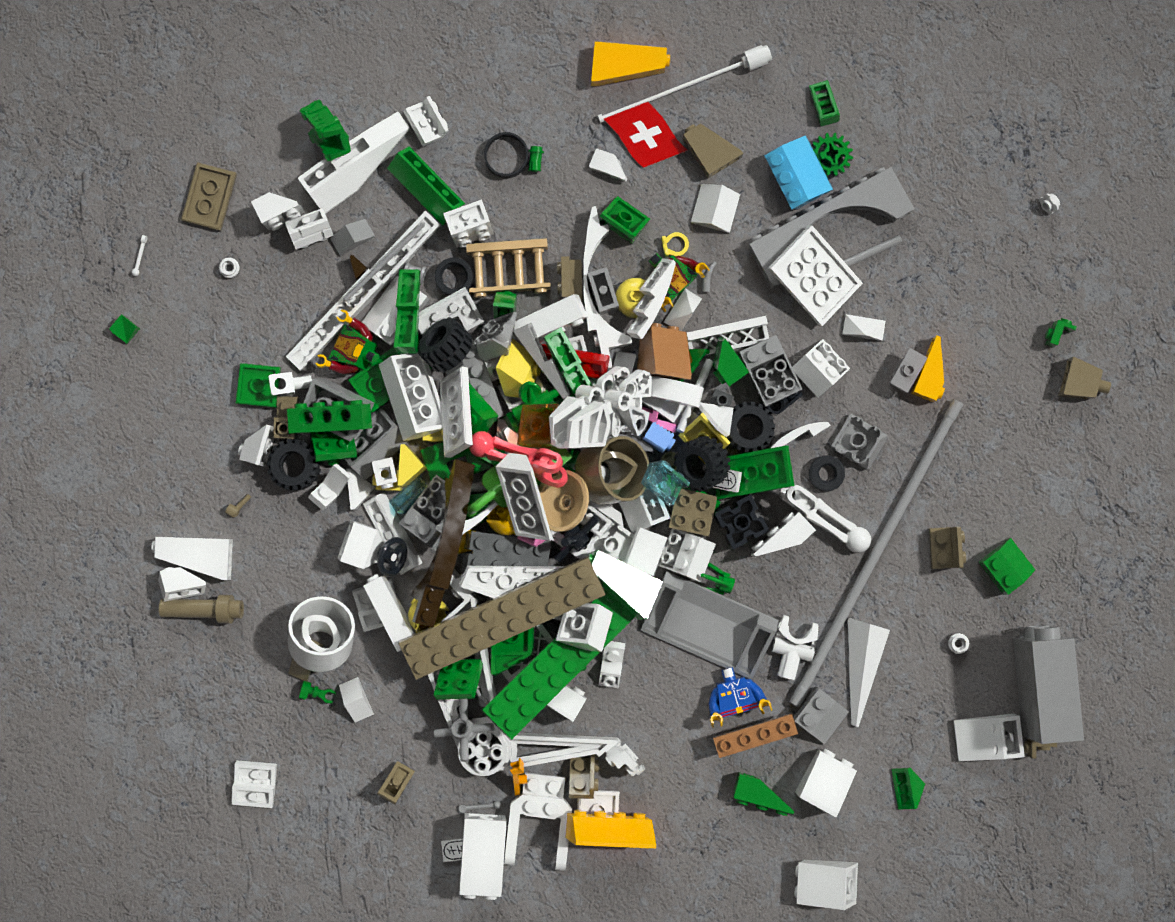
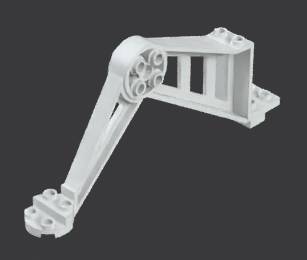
M455 569L450 581V585L453 587L451 591L458 599L462 597L464 601L441 622L480 605L479 595L476 592L460 587L459 584L463 574L460 575ZM486 648L475 653V659H481L483 663L478 688L481 687L482 697L487 699L489 704L496 697L493 676L491 675L489 651ZM440 669L428 674L434 691ZM460 699L438 700L447 724L451 728L452 724L460 719L457 709L460 705ZM487 716L470 720L474 725L493 723ZM495 724L494 731L476 733L475 740L468 741V748L471 749L469 750V759L476 756L475 763L472 764L470 761L461 762L468 772L477 776H489L498 771L512 769L510 763L519 761V758L524 762V767L593 754H597L600 757L606 752L605 759L612 767L616 765L619 769L626 764L625 769L631 776L640 775L645 770L644 765L641 764L639 766L636 762L638 757L626 744L621 746V740L617 737L518 733L510 741ZM466 726L462 729V734L466 732ZM493 735H495L499 740L491 744L490 741ZM453 736L460 760V741ZM517 744L576 746L517 757ZM492 759L500 760L498 764L491 767Z

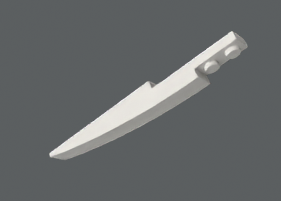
M424 211L376 264L355 282L286 357L301 371L342 331L345 324H349L347 322H340L336 316L341 320L346 318V313L341 310H346L351 318L356 317L399 273V270L415 256L414 254L441 225L427 211ZM421 222H425V227L347 302H343V298Z

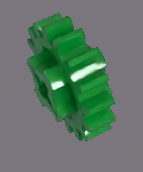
M826 133L824 139L819 136L817 138L818 143L813 142L811 145L824 172H826L827 178L830 173L834 177H837L838 171L843 174L845 172L844 167H850V163L847 161L853 160V156L849 155L852 153L853 148H847L850 142L844 143L843 135L839 139L836 138V133L832 137ZM824 144V151L818 153L819 148ZM828 152L835 154L833 159L831 156H827ZM844 157L842 164L838 166V159Z

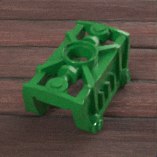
M320 99L299 110L302 118L307 120L313 127L308 132L310 141L317 144L326 161H332L351 152L348 134L343 129L337 116H333L327 106H323Z

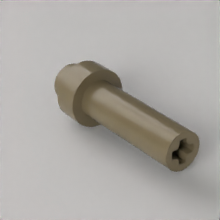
M219 595L217 600L176 599L164 602L161 599L159 603L160 617L216 618L218 623L231 624L234 618L242 619L244 614L243 601L235 600L233 595Z

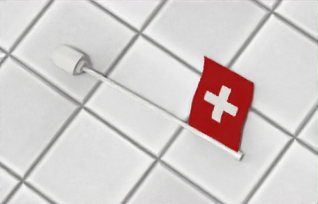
M760 45L744 51L741 62L603 116L600 114L598 115L600 123L605 121L616 132L632 158L643 168L684 153L688 149L676 139L664 118L649 102L742 65L744 68H748L749 71L767 65L772 60L770 50L767 45Z

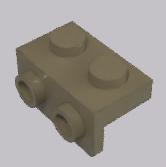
M569 256L561 257V262H557V274H561V282H558V295L562 294V299L576 294L582 300V261L569 260Z

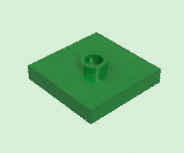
M240 363L236 404L277 408L278 395H271L268 376L280 374L281 367ZM280 378L274 382L277 389H279Z

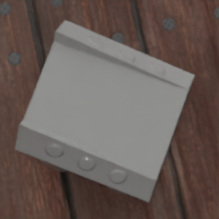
M514 311L489 320L483 327V333L473 342L477 347L480 359L489 363L490 359L504 354L509 355L517 312Z
M850 414L832 443L831 449L868 470L872 467V463L884 443H886L888 435L883 433L880 428L871 426L861 418Z

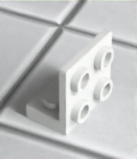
M482 200L443 213L456 248H465L466 244H472V242L477 240L485 241L491 235H494Z

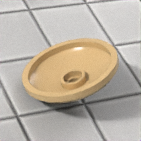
M566 470L568 480L564 486L556 488L541 483L539 487L549 528L556 532H565L576 527L582 521L588 509L589 492L587 485L580 475ZM555 473L552 474V478L559 480L562 478V475Z

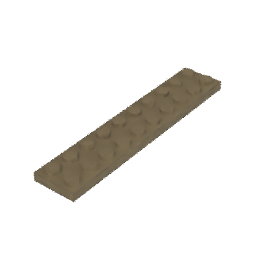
M587 556L434 625V627H429L400 640L398 644L417 680L605 595V592Z

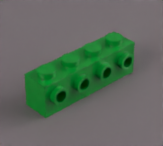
M410 146L398 152L387 167L394 177L442 225L447 223L443 213L460 208L465 204Z

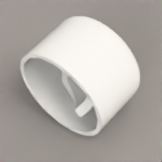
M313 597L300 603L293 610L288 627V649L294 661L301 667L314 672H327L341 666L352 651L355 629L352 613L343 603L330 597ZM319 631L326 632L333 637V644L330 648H321L311 640L309 635Z

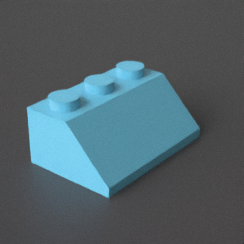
M806 136L786 143L764 155L791 209H799L833 190Z

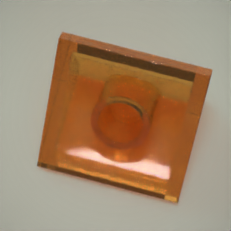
M559 404L522 405L517 445L534 449H550L553 445H551L549 416Z

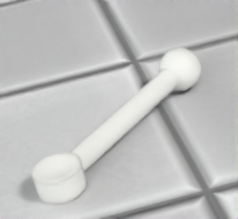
M145 235L141 237L135 268L132 270L133 276L139 275L138 269L144 246L147 242V236Z

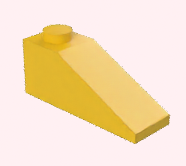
M937 335L931 341L926 354L927 360L919 372L911 394L931 402L941 399L945 390L942 387L944 384L941 337Z

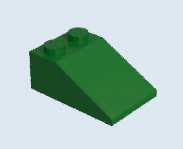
M469 383L472 435L479 431L487 432L498 418V414Z

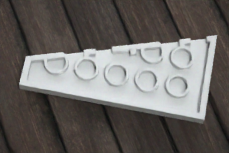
M467 566L459 585L462 588L496 598L563 567ZM563 614L553 619L561 621Z

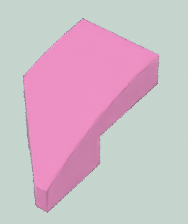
M642 407L643 410L649 412L648 421L650 423L656 422V425L663 426V429H667V431H676L677 424L657 419L658 411Z

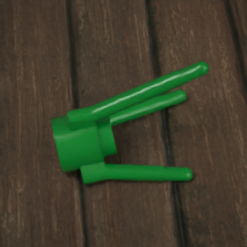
M709 562L708 567L720 575L718 578L702 573L701 577L716 582L715 587H717L705 588L721 595L724 592L730 594L735 579L730 577L731 574L722 571Z

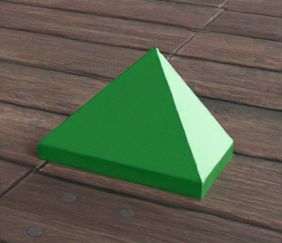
M911 768L891 769L898 810L917 809L925 783Z

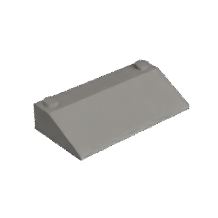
M666 571L648 619L644 620L641 631L724 668L733 667L735 673L752 680L776 633L779 620Z

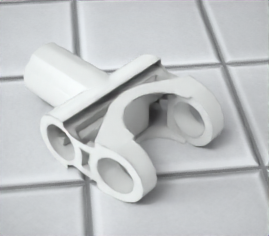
M783 615L775 633L771 652L782 654L777 676L795 680L800 659L809 662L813 660L818 638V624L812 622L810 630L804 637L799 639L793 638L789 632V616ZM782 634L788 640L778 638L776 635L780 636ZM811 642V644H814V647L805 645L804 643Z

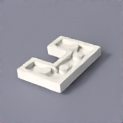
M466 287L420 311L418 329L423 336L432 325L441 319L458 316L464 328L468 331L484 322Z

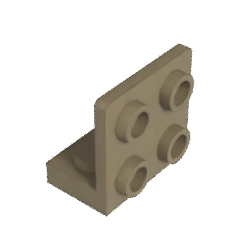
M678 488L668 527L709 536L717 497Z
M961 527L929 528L931 569L963 568V564L966 563V553L962 551L965 534L964 531H961Z

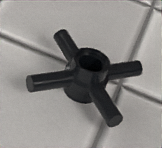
M593 515L582 528L577 525L567 531L561 540V545L564 547L554 558L561 562L573 548L576 552L585 548L591 541L590 538L593 537V533L590 530L600 521V518L597 515Z

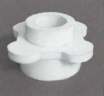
M1047 193L1044 198L1041 197L1039 199L1042 209L1051 215L1053 211L1059 209L1060 201L1056 195Z

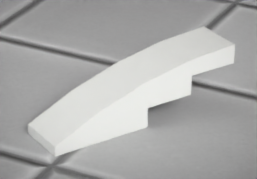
M662 258L640 288L644 296L633 310L638 317L627 330L631 337L643 339L654 322L671 283L676 264L674 260Z

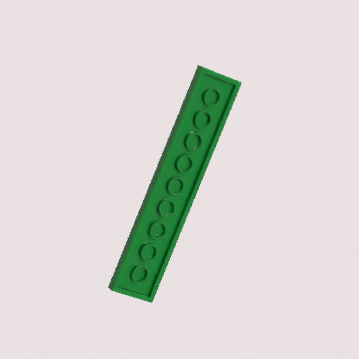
M604 590V596L595 599L591 603L599 604L613 612L603 649L635 618L632 613L606 590ZM555 638L482 709V712L511 741L600 652L567 645L556 641Z

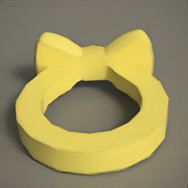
M674 232L667 237H661L665 257L669 255L681 256L687 252L689 241L684 234ZM673 237H680L683 239L685 246L682 251L675 252L667 248V243Z

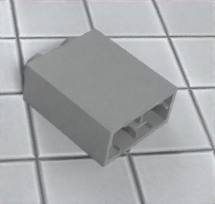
M1049 625L1024 627L1025 637L1013 638L1022 736L1040 744L1084 741L1074 638L1061 636L1060 627H1049Z

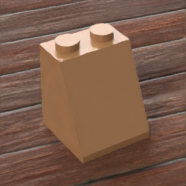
M652 323L643 339H640L637 370H645L655 377L672 380H691L687 332L679 331V327L667 326V328H661L662 324Z

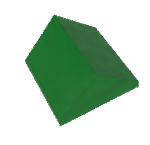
M619 196L600 215V222L602 224H608L609 229L631 244L634 243L650 220V218Z

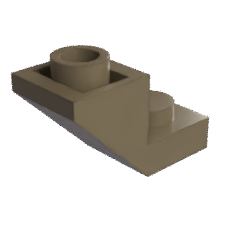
M277 396L274 438H295V433H289L287 409L295 408L294 404H299V397Z

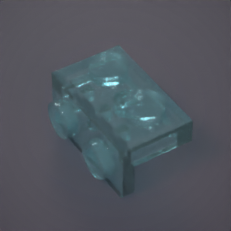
M660 460L649 464L641 484L668 506H672L675 504L681 488L689 487L690 482L685 479L683 474L675 471L668 462Z

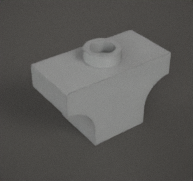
M909 348L894 370L889 384L907 394L927 357Z

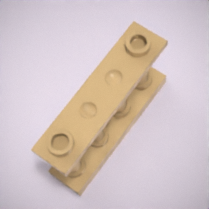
M547 238L466 244L467 254L474 258L476 288H469V293L474 295V298H484L486 294L502 291H535V294L547 293V290H551L550 283H544L542 253H544V250H548ZM524 251H532V254H534L536 284H524L522 263ZM512 252V255H514L516 285L504 286L502 256H504V253ZM484 254H492L494 257L496 282L494 287H484L482 257H484Z

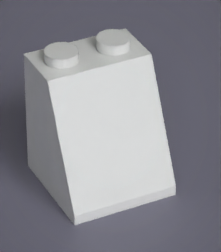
M818 749L795 793L803 800L837 817L857 771L852 768L854 764L843 758L842 761L834 758L836 754L827 749H824V751Z
M803 860L798 862L795 870L798 884L794 891L797 904L846 910L856 904L857 862Z

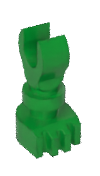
M303 681L299 699L305 700L309 694L312 695V698L319 697L326 703H333V700L325 697V694L328 692L336 694L333 689L323 690L319 689L318 686L314 688L311 687L312 682Z

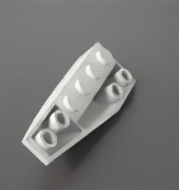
M396 112L350 140V153L335 158L332 161H326L324 158L299 176L298 179L320 209L323 208L325 214H327L361 188L409 131L410 127L400 113Z

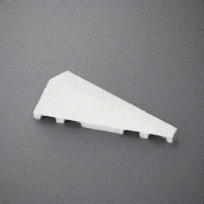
M848 618L851 725L859 727L890 630Z

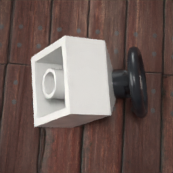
M351 520L337 558L341 562L362 569L378 562L380 573L386 577H391L399 573L407 559L408 549L403 539L393 537L384 544L377 529ZM395 543L399 544L395 549L390 547ZM401 552L400 561L396 566V560ZM384 563L389 564V571L385 569Z

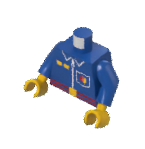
M733 667L721 670L724 682L716 684V688L712 690L708 703L711 727L714 728L713 722L716 720L720 722L722 727L724 717L759 708L761 713L765 714L763 707L769 706L772 711L771 703L765 697L762 689L753 680L745 679L744 676L736 678Z

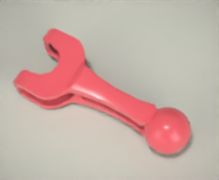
M479 431L472 435L473 445L469 447V450L477 457H487L488 460L501 462L507 454L498 452L494 448L509 453L527 455L535 478L540 482L560 488L568 480L567 472L562 467L563 460L557 452L546 448L537 450L518 446L496 436L492 437L485 431ZM552 474H561L562 478L554 480Z

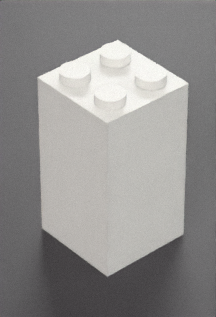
M464 813L459 894L463 895L464 898L474 899L476 896H484V899L495 900L497 897H501L506 836L505 815Z

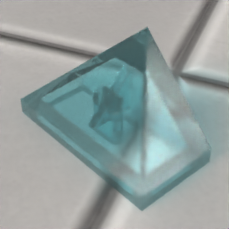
M419 475L390 501V504L398 514H406L428 486L427 483Z

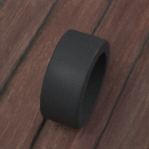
M450 257L443 260L435 271L437 287L447 296L464 287L469 291V288L473 285L474 275L471 267L465 260ZM450 266H459L466 273V281L458 289L448 288L442 280L444 271Z

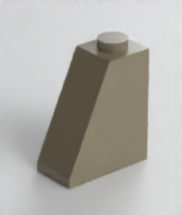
M701 123L697 126L693 124L684 130L685 133L682 139L707 178L717 174L743 156V152Z

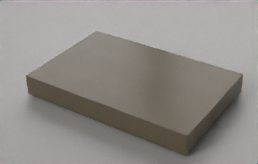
M197 162L181 220L221 231L237 173Z

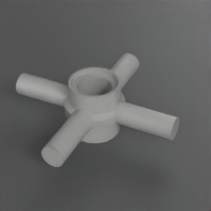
M460 699V719L456 720L451 728L435 729L434 736L435 738L455 736L460 741V761L468 762V741L473 740L476 733L494 731V724L474 725L468 720V699ZM466 726V732L462 734V729Z

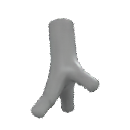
M715 261L710 265V271L707 269L702 271L705 276L702 278V292H710L711 275L717 264Z

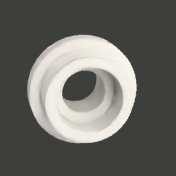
M225 258L220 262L219 271L224 277L233 278L239 273V263L235 259ZM228 265L233 266V269L230 272L226 270Z
M956 633L949 638L948 646L952 652L962 654L967 651L969 640L965 635ZM956 640L961 641L962 644L960 647L955 646Z

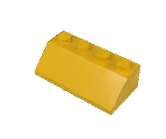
M574 810V813H567L565 838L575 845L656 849L653 823L644 813H633V816H626L624 812H614V815H606L604 811H594V814H586L584 810Z

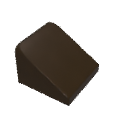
M351 255L350 261L355 278L358 280L368 268L354 255Z

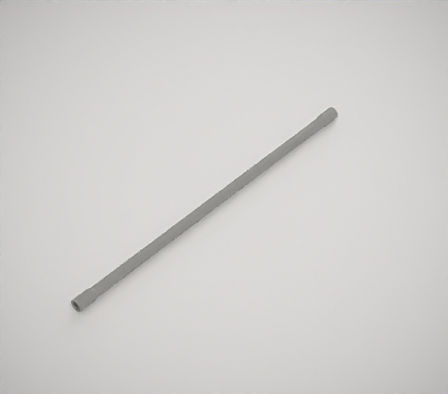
M952 399L940 426L803 679L789 700L790 703L799 708L948 430L962 409L963 404Z

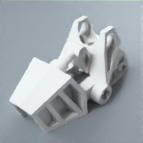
M615 366L598 379L596 387L580 385L575 393L576 398L567 396L549 416L551 445L559 449L603 447L606 445L608 436L618 437L620 431L626 426L633 432L634 436L642 434L646 431L649 412L642 409V397H651L652 377L650 372L638 369L630 374L628 368ZM606 381H608L609 386L608 389L605 391L604 384ZM640 419L641 426L637 429L636 422Z

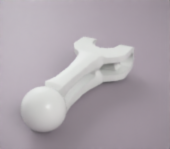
M799 485L781 489L779 497L782 501L802 513L807 520L821 526L841 542H845L849 550L861 553L869 548L871 544L870 533L862 527H856L855 523L835 512L821 498H816ZM793 491L795 492L794 498H792ZM820 510L836 520L848 530L847 534L825 521L816 511Z

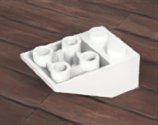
M800 512L788 513L781 520L783 524L780 527H773L766 534L768 538L765 541L760 540L751 548L753 550L751 555L759 556L800 545L816 530Z
M1005 714L953 720L958 761L1025 757L1019 715Z

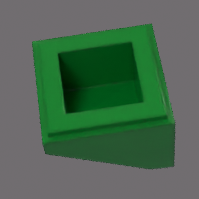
M121 314L109 330L128 344L140 328Z

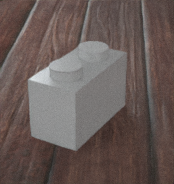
M607 267L587 273L599 314L619 309Z

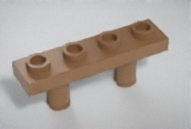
M788 714L713 737L718 757L722 758L796 735L798 732L792 714Z

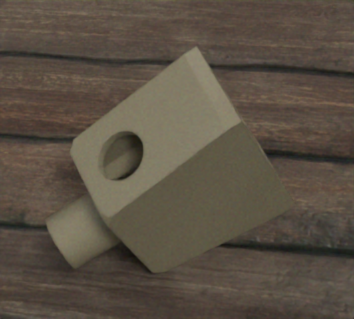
M1071 357L1067 360L1058 396L1093 399L1096 398L1098 392L1108 394L1111 382L1101 380L1102 369L1076 357Z

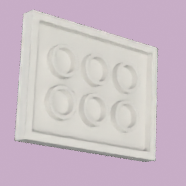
M808 225L768 267L771 273L819 326H823L863 284L812 225Z

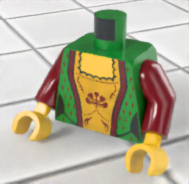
M656 253L648 262L656 268L662 258ZM671 255L668 258L674 260L676 264L670 286L661 306L663 312H666L664 306L669 304L673 307L671 301L697 278L695 272L701 278L705 277L702 271L704 269L710 271L705 263H699L679 255L675 257Z
M341 310L346 313V318L341 320L336 316L340 322H347L349 324L344 325L328 358L331 362L324 355L320 354L317 357L323 358L325 362L323 364L315 363L316 366L319 368L326 366L329 367V370L340 374H349L356 372L358 369L365 370L369 363L377 364L380 358L379 354L374 352L377 344L372 341L373 336L367 325L355 317H349V313L346 310Z

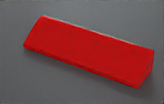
M541 344L547 359L553 358L547 345ZM575 350L582 362L580 365L587 377L599 379L608 371L609 355Z

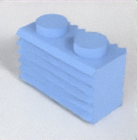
M656 422L652 423L643 438V441L649 443L661 453L665 450L669 452L676 440L673 439V433L670 434V431L663 429V426L656 425Z

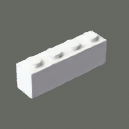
M573 294L515 321L514 330L532 323L541 343L544 342L543 337L560 327L565 332V328L570 325L572 327L579 326L584 323L583 319L588 318L579 295ZM513 332L512 339H514L523 346V344L520 342V340Z

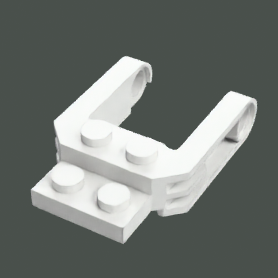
M589 500V504L606 515L613 522V525L601 538L594 534L585 550L582 549L576 552L573 548L570 553L579 559H583L589 553L599 550L619 561L625 562L634 534L624 528L622 515L619 511L609 504L600 505ZM550 530L552 540L561 547H564L561 545L564 535Z
M525 772L527 784H523V793L511 801L504 864L515 865L520 814L548 819L560 818L555 870L565 871L569 840L565 838L567 813H572V807L563 797L565 777Z

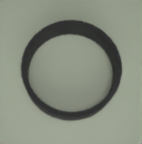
M502 132L494 135L487 142L484 149V159L488 169L494 175L501 178H513L522 173L526 168L529 159L528 148L524 140L518 135ZM502 137H511L518 140L526 151L524 164L517 171L509 174L495 171L487 161V152L490 145Z

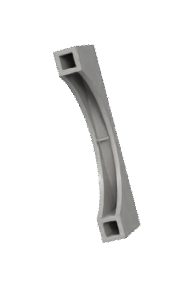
M883 167L875 171V176L870 179L867 177L860 179L856 182L857 186L851 189L848 186L838 192L839 195L835 198H832V196L825 198L821 201L822 205L816 208L814 205L803 211L804 214L797 218L794 215L786 220L787 224L781 227L775 225L763 237L761 234L753 237L750 240L751 243L748 245V249L770 288L772 289L781 283L768 267L808 225H813L821 218L838 211L856 209L871 211L895 222L912 213L914 207L892 167L886 170Z

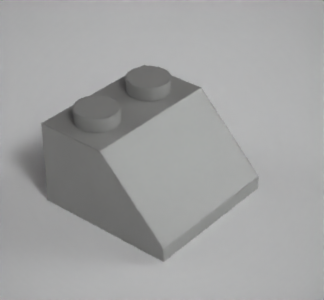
M816 687L793 716V719L825 744L849 711Z

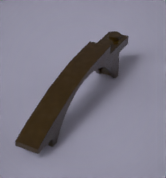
M455 459L450 476L445 480L446 505L440 540L428 571L411 593V596L418 601L412 620L414 623L434 627L444 591L449 588L466 521L474 464Z

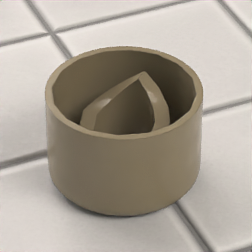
M626 436L608 438L606 445L603 447H584L577 457L575 473L580 475L585 481L591 502L608 505L632 501L640 497L649 483L650 465L644 449L637 441ZM603 461L610 470L608 483H605L602 476L601 463Z

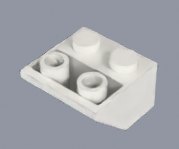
M270 192L251 201L261 223L268 230H278L283 227V223L300 217L301 214L305 213L297 201Z
M823 339L792 367L795 374L818 398L850 369L846 362Z
M655 480L648 483L646 490L637 499L619 503L632 534L636 532L637 527L645 529L670 519Z
M671 529L658 566L701 582L703 579L701 574H705L716 544L695 535Z

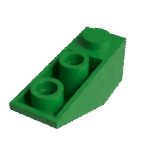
M738 772L732 794L737 803L748 805V802L756 804V808L768 811V808L776 809L775 813L787 816L788 813L794 814V810L759 777Z

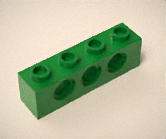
M352 400L350 405H344V401L331 402L332 406H325V402L313 403V407H307V403L294 404L295 408L287 409L289 433L372 428L370 403L363 404L362 400ZM347 411H348L349 414H350L349 420H348L347 417H346V412H347ZM328 412L331 414V420H330V421H329V419H328V417H327ZM310 413L312 414V417H313L312 422H311L310 419H309V414H310Z

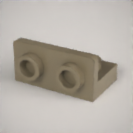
M595 754L591 755V758L576 757L570 759L569 798L594 799V791H598V779H594V772H599V760H595Z

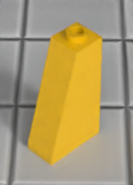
M595 41L591 86H600L665 73V67L670 65V55L667 54V48Z

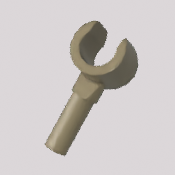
M247 494L237 506L229 504L225 511L226 514L231 517H237L242 506L251 496Z

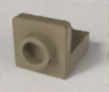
M1028 739L1024 743V750L1028 757L1036 759V746L1038 750H1050V747H1057V743L1040 744Z

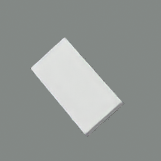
M462 366L440 380L444 457L448 458L473 445L468 367Z

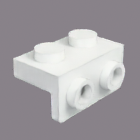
M430 96L425 97L423 102L404 110V114L422 146L442 139L448 132L447 123L441 117L436 103L432 101Z

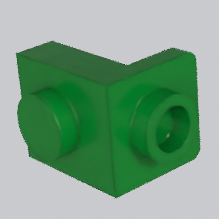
M1063 318L1053 322L1052 327H1049L1045 334V339H1047L1045 345L1050 347L1057 346L1063 330L1071 333L1076 331L1077 326L1072 325V321Z

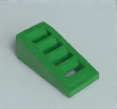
M826 80L809 85L820 126L839 122L840 113L829 81ZM825 89H826V91H827V92L820 93V94H817V95H816V92H818V91L825 90ZM827 97L829 98V99H827V100H823V101H820V102L818 101V100L823 99V98H827ZM831 105V107L821 110L822 107Z

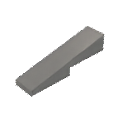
M532 323L514 330V334L561 397L564 399L570 396L571 393L554 359H547Z

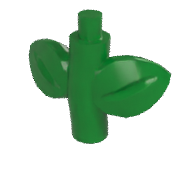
M530 381L525 382L518 391L519 398L524 404L511 409L517 421L531 416L536 425L542 428L548 425L550 428L549 416L554 411L548 405L553 403V399L559 396L558 391L553 389L550 392L548 390L541 392L538 384Z

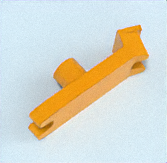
M520 758L519 761L510 763L512 766L510 772L513 775L515 796L520 795V784H527V775H519L524 773V762Z

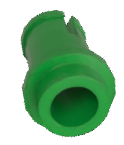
M531 146V149L528 150L530 153L528 171L541 172L542 154H544V151H542L543 147Z

